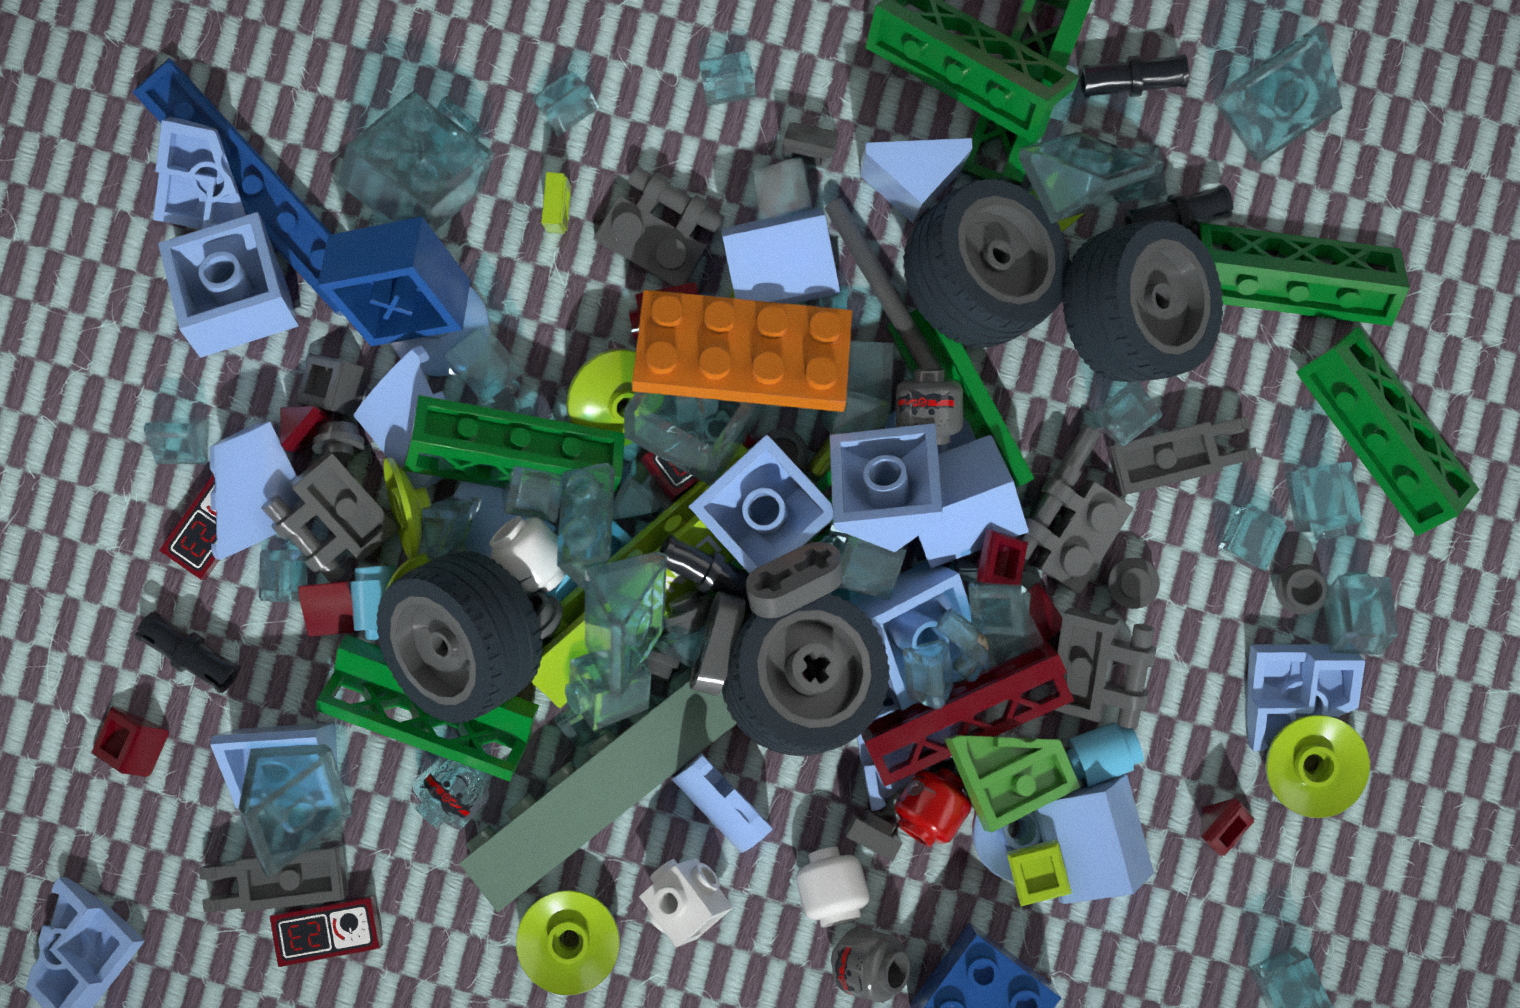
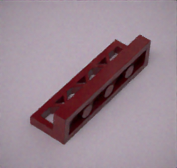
M1047 642L935 692L904 710L898 709L874 720L861 733V736L884 787L951 757L952 755L946 743L942 744L928 739L927 736L959 721L962 722L956 735L995 737L1073 702L1074 699L1063 676L1067 672L1060 655ZM1050 680L1053 681L1057 691L1038 701L1022 696L1023 692ZM1009 699L1001 718L988 722L974 717L975 714ZM1018 703L1026 705L1025 707L1016 710ZM970 725L979 727L968 732ZM914 742L908 760L887 768L882 756ZM923 746L931 748L930 750L921 753Z

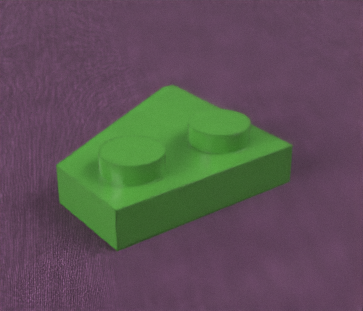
M950 735L944 738L984 831L992 833L1081 788L1059 739Z

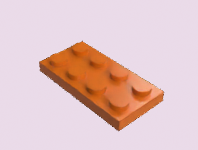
M644 290L632 391L844 412L847 396L852 310Z

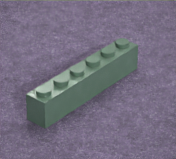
M692 665L668 683L673 693L659 704H656L653 698L650 697L631 712L627 717L633 724L625 731L616 736L610 729L587 747L592 757L577 769L570 761L549 777L546 781L552 788L539 799L535 800L531 793H529L505 812L511 819L505 826L495 832L489 825L465 844L470 853L459 864L497 913L737 724L736 721H733L726 708L727 704L726 702L724 703L722 692L718 696H713L690 689Z

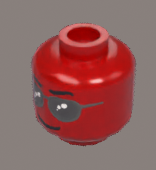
M940 767L937 773L929 770L918 771L895 802L894 809L900 818L897 826L910 837L929 848L932 847L934 842L938 844L949 843L972 808L968 797L962 792L965 788L962 779L943 767Z

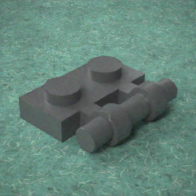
M636 166L627 183L643 192L640 201L636 205L619 195L593 239L599 245L670 287L687 284L707 251V246L691 237L698 225L716 234L725 217L709 208V201L698 195L692 198L670 185L671 179L658 171L653 175L643 168ZM660 202L683 215L677 228L652 215Z
M330 450L289 483L291 488L302 499L299 503L289 508L278 495H274L261 507L273 521L271 528L282 539L288 537L304 554L302 561L313 572L320 571L330 583L337 581L346 571V568L336 559L346 548L359 562H362L400 529ZM315 515L333 532L325 540L320 541L305 525Z
M1064 462L1055 478L1049 477L1041 489L1044 495L1030 518L1024 516L1029 532L1019 535L1017 538L1028 542L1026 560L1030 558L1037 545L1041 546L1043 550L1033 566L1069 590L1081 594L1132 512L1133 507L1097 482L1088 479L1085 480L1076 494L1072 488L1082 472L1073 465ZM1061 506H1063L1067 511L1054 532L1051 533L1048 527Z
M1074 608L1066 610L1063 614L1058 654L1067 673L1063 674L1074 701L1055 709V711L1099 722L1104 717L1106 705L1120 708L1117 722L1120 726L1137 728L1140 711H1144L1147 707L1149 692L1144 689L1148 667L1154 666L1156 648L1152 646L1154 628L1147 624H1134L1131 641L1126 642L1117 639L1119 619ZM1113 661L1127 664L1124 685L1110 683ZM1054 684L1051 695L1057 692Z

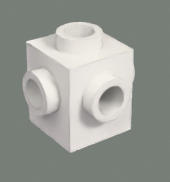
M697 858L677 863L675 859L666 862L650 876L654 884L639 896L648 908L647 914L652 924L661 932L666 933L675 947L698 939L733 908L719 889L720 882L714 871L706 864L700 863Z

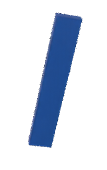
M168 58L136 87L132 93L160 123H162L163 119L174 117L218 130L246 215L255 212L259 213L271 244L337 315L341 316V311L318 286L328 235L332 234L331 231L179 66Z

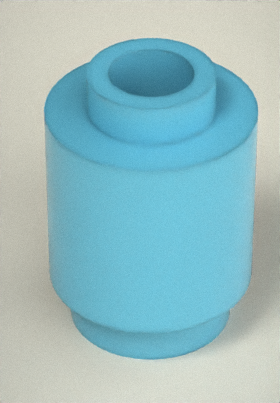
M396 565L355 569V582H350L354 631L365 630L366 640L379 638L376 625L378 605L391 577L397 570Z
M1115 722L1069 738V750L1065 751L1077 780L1081 779L1087 788L1134 771V765L1144 761L1143 751L1134 729L1118 726Z

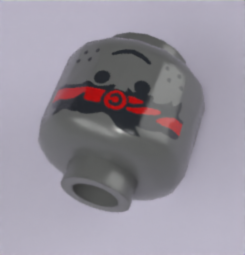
M914 369L913 379L900 382L896 388V427L935 423L937 445L950 443V436L960 432L963 427L962 385L956 380L945 379V369Z
M855 928L848 931L834 947L831 955L832 972L836 985L845 994L871 1002L884 1003L900 992L909 979L910 961L904 946L895 936L866 928Z

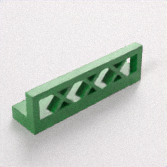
M882 0L875 5L866 49L1032 144L1044 136L1054 105L1076 87L1079 76L942 0ZM910 4L923 12H913L905 8V6ZM947 30L959 31L966 36L954 35ZM990 54H1000L1009 60L997 59ZM1033 78H1043L1054 85L1049 88Z
M1025 0L1010 38L1027 48L1035 45L1038 54L1066 68L1092 0H1040L1064 10L1059 24L1041 33L1038 32L1031 16L1036 0ZM1026 27L1031 37L1020 42ZM1053 37L1047 52L1043 41ZM1033 78L1049 88L1054 85L1043 78ZM980 114L971 137L972 150L961 173L979 180H1004V182H1011L1013 185L1020 186L1038 141L1032 144L1016 134L1011 145L1006 135L1011 131L992 120L995 131L984 135L990 119ZM996 138H999L1007 156L1001 173L973 163L979 146Z
M1208 223L1199 224L1196 232L1197 238L1208 249V253L1211 254L1212 261L1216 265V271L1221 282L1224 305L1393 326L1410 288L1401 248ZM1212 243L1226 244L1236 251L1213 249ZM1264 250L1278 251L1287 258L1272 257ZM1315 256L1329 258L1338 265L1324 264L1316 259ZM1365 263L1387 265L1388 272L1374 270Z
M918 309L910 312L942 368L945 369V379L956 380L962 385L963 417L972 428L975 439L978 440L992 435L1014 481L1015 488L1035 479L962 343H956L954 340L946 338L944 334H940L936 328L931 326L929 321L925 320L924 315ZM890 323L886 326V330L913 378V370L919 368L895 327Z
M1359 326L1346 333L1331 348L1308 361L1296 371L1299 378L1416 536L1459 516L1480 490ZM1350 347L1362 362V366L1357 361L1352 352L1349 350ZM1384 393L1386 394V396H1387V397L1389 398V400L1391 401L1392 406H1391V405L1389 404V402L1386 400V398H1385V396H1384ZM1415 435L1417 436V438H1418V439L1420 440V442L1422 443L1423 448H1422V447L1420 446V444L1417 442V440H1416V438H1415ZM1446 477H1447L1448 480L1451 482V484L1454 486V488L1457 490V494L1454 492V490L1451 488V486H1450V485L1448 484V482L1446 481Z
M418 395L403 471L608 506L622 479L625 433ZM419 453L441 456V458L420 455ZM479 464L492 465L493 467L482 466ZM532 473L542 474L545 476L532 475ZM584 482H587V483L598 484V485H601V487H600V486H594V485L583 484V483H584Z
M347 634L345 635L337 649L334 673L316 700V711L506 781H511L531 738L539 709L538 704L515 696L489 713L463 723L441 721L437 717H432L429 713L424 712L422 708H419L403 692V689L399 687L398 682L393 678L391 671L388 669L383 652H381L379 646ZM342 686L361 693L365 701L350 704L336 699L335 696ZM399 707L410 711L413 719L399 722L388 718L384 710ZM448 725L458 729L461 737L448 740L437 736L433 728ZM495 742L512 750L507 761L486 754L481 745Z

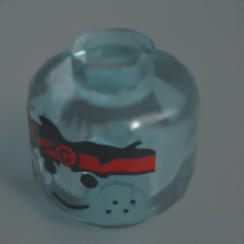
M438 756L413 784L414 793L421 800L414 809L436 830L443 822L452 829H461L490 799V791L486 784L491 778L485 772Z

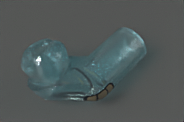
M950 608L940 618L936 629L959 647L961 655L953 662V670L965 680L973 682L977 680L982 670L987 671L990 665L988 640L977 627L956 610Z

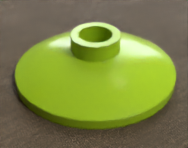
M611 349L593 356L577 371L567 393V414L570 422L573 424L625 433L624 446L643 437L652 428L660 415L664 394L633 392L632 379L636 351ZM623 398H629L626 406L617 412L619 401Z
M392 457L384 459L383 467L389 503L394 522L400 528L397 532L407 557L412 559L417 557L420 548L422 519L432 517L431 504L426 488L414 489L402 467Z
M1308 715L1287 724L1274 737L1266 756V777L1275 797L1289 810L1309 818L1331 817L1347 810L1362 795L1370 773L1369 754L1361 736L1347 723L1327 715ZM1316 754L1319 759L1317 768L1313 771H1306L1304 767L1305 759L1309 755Z
M575 890L556 891L537 900L523 916L516 936L517 956L525 974L540 988L558 995L585 993L602 983L612 971L620 947L619 930L608 908L597 898ZM566 930L576 932L579 936V944L574 947L564 945L561 941V933Z

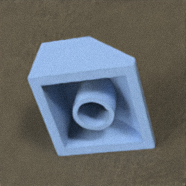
M258 212L158 243L179 330L200 358L299 326L287 282Z
M926 560L849 600L852 605L857 606L860 611L866 614L865 616L872 621L874 627L876 626L879 636L881 635L883 639L882 642L886 647L885 651L888 654V664L890 667L887 693L901 710L908 708L989 663L986 654H984V648L981 645H976L978 650L974 648L973 636L978 635L979 632L958 572L943 565L930 569Z

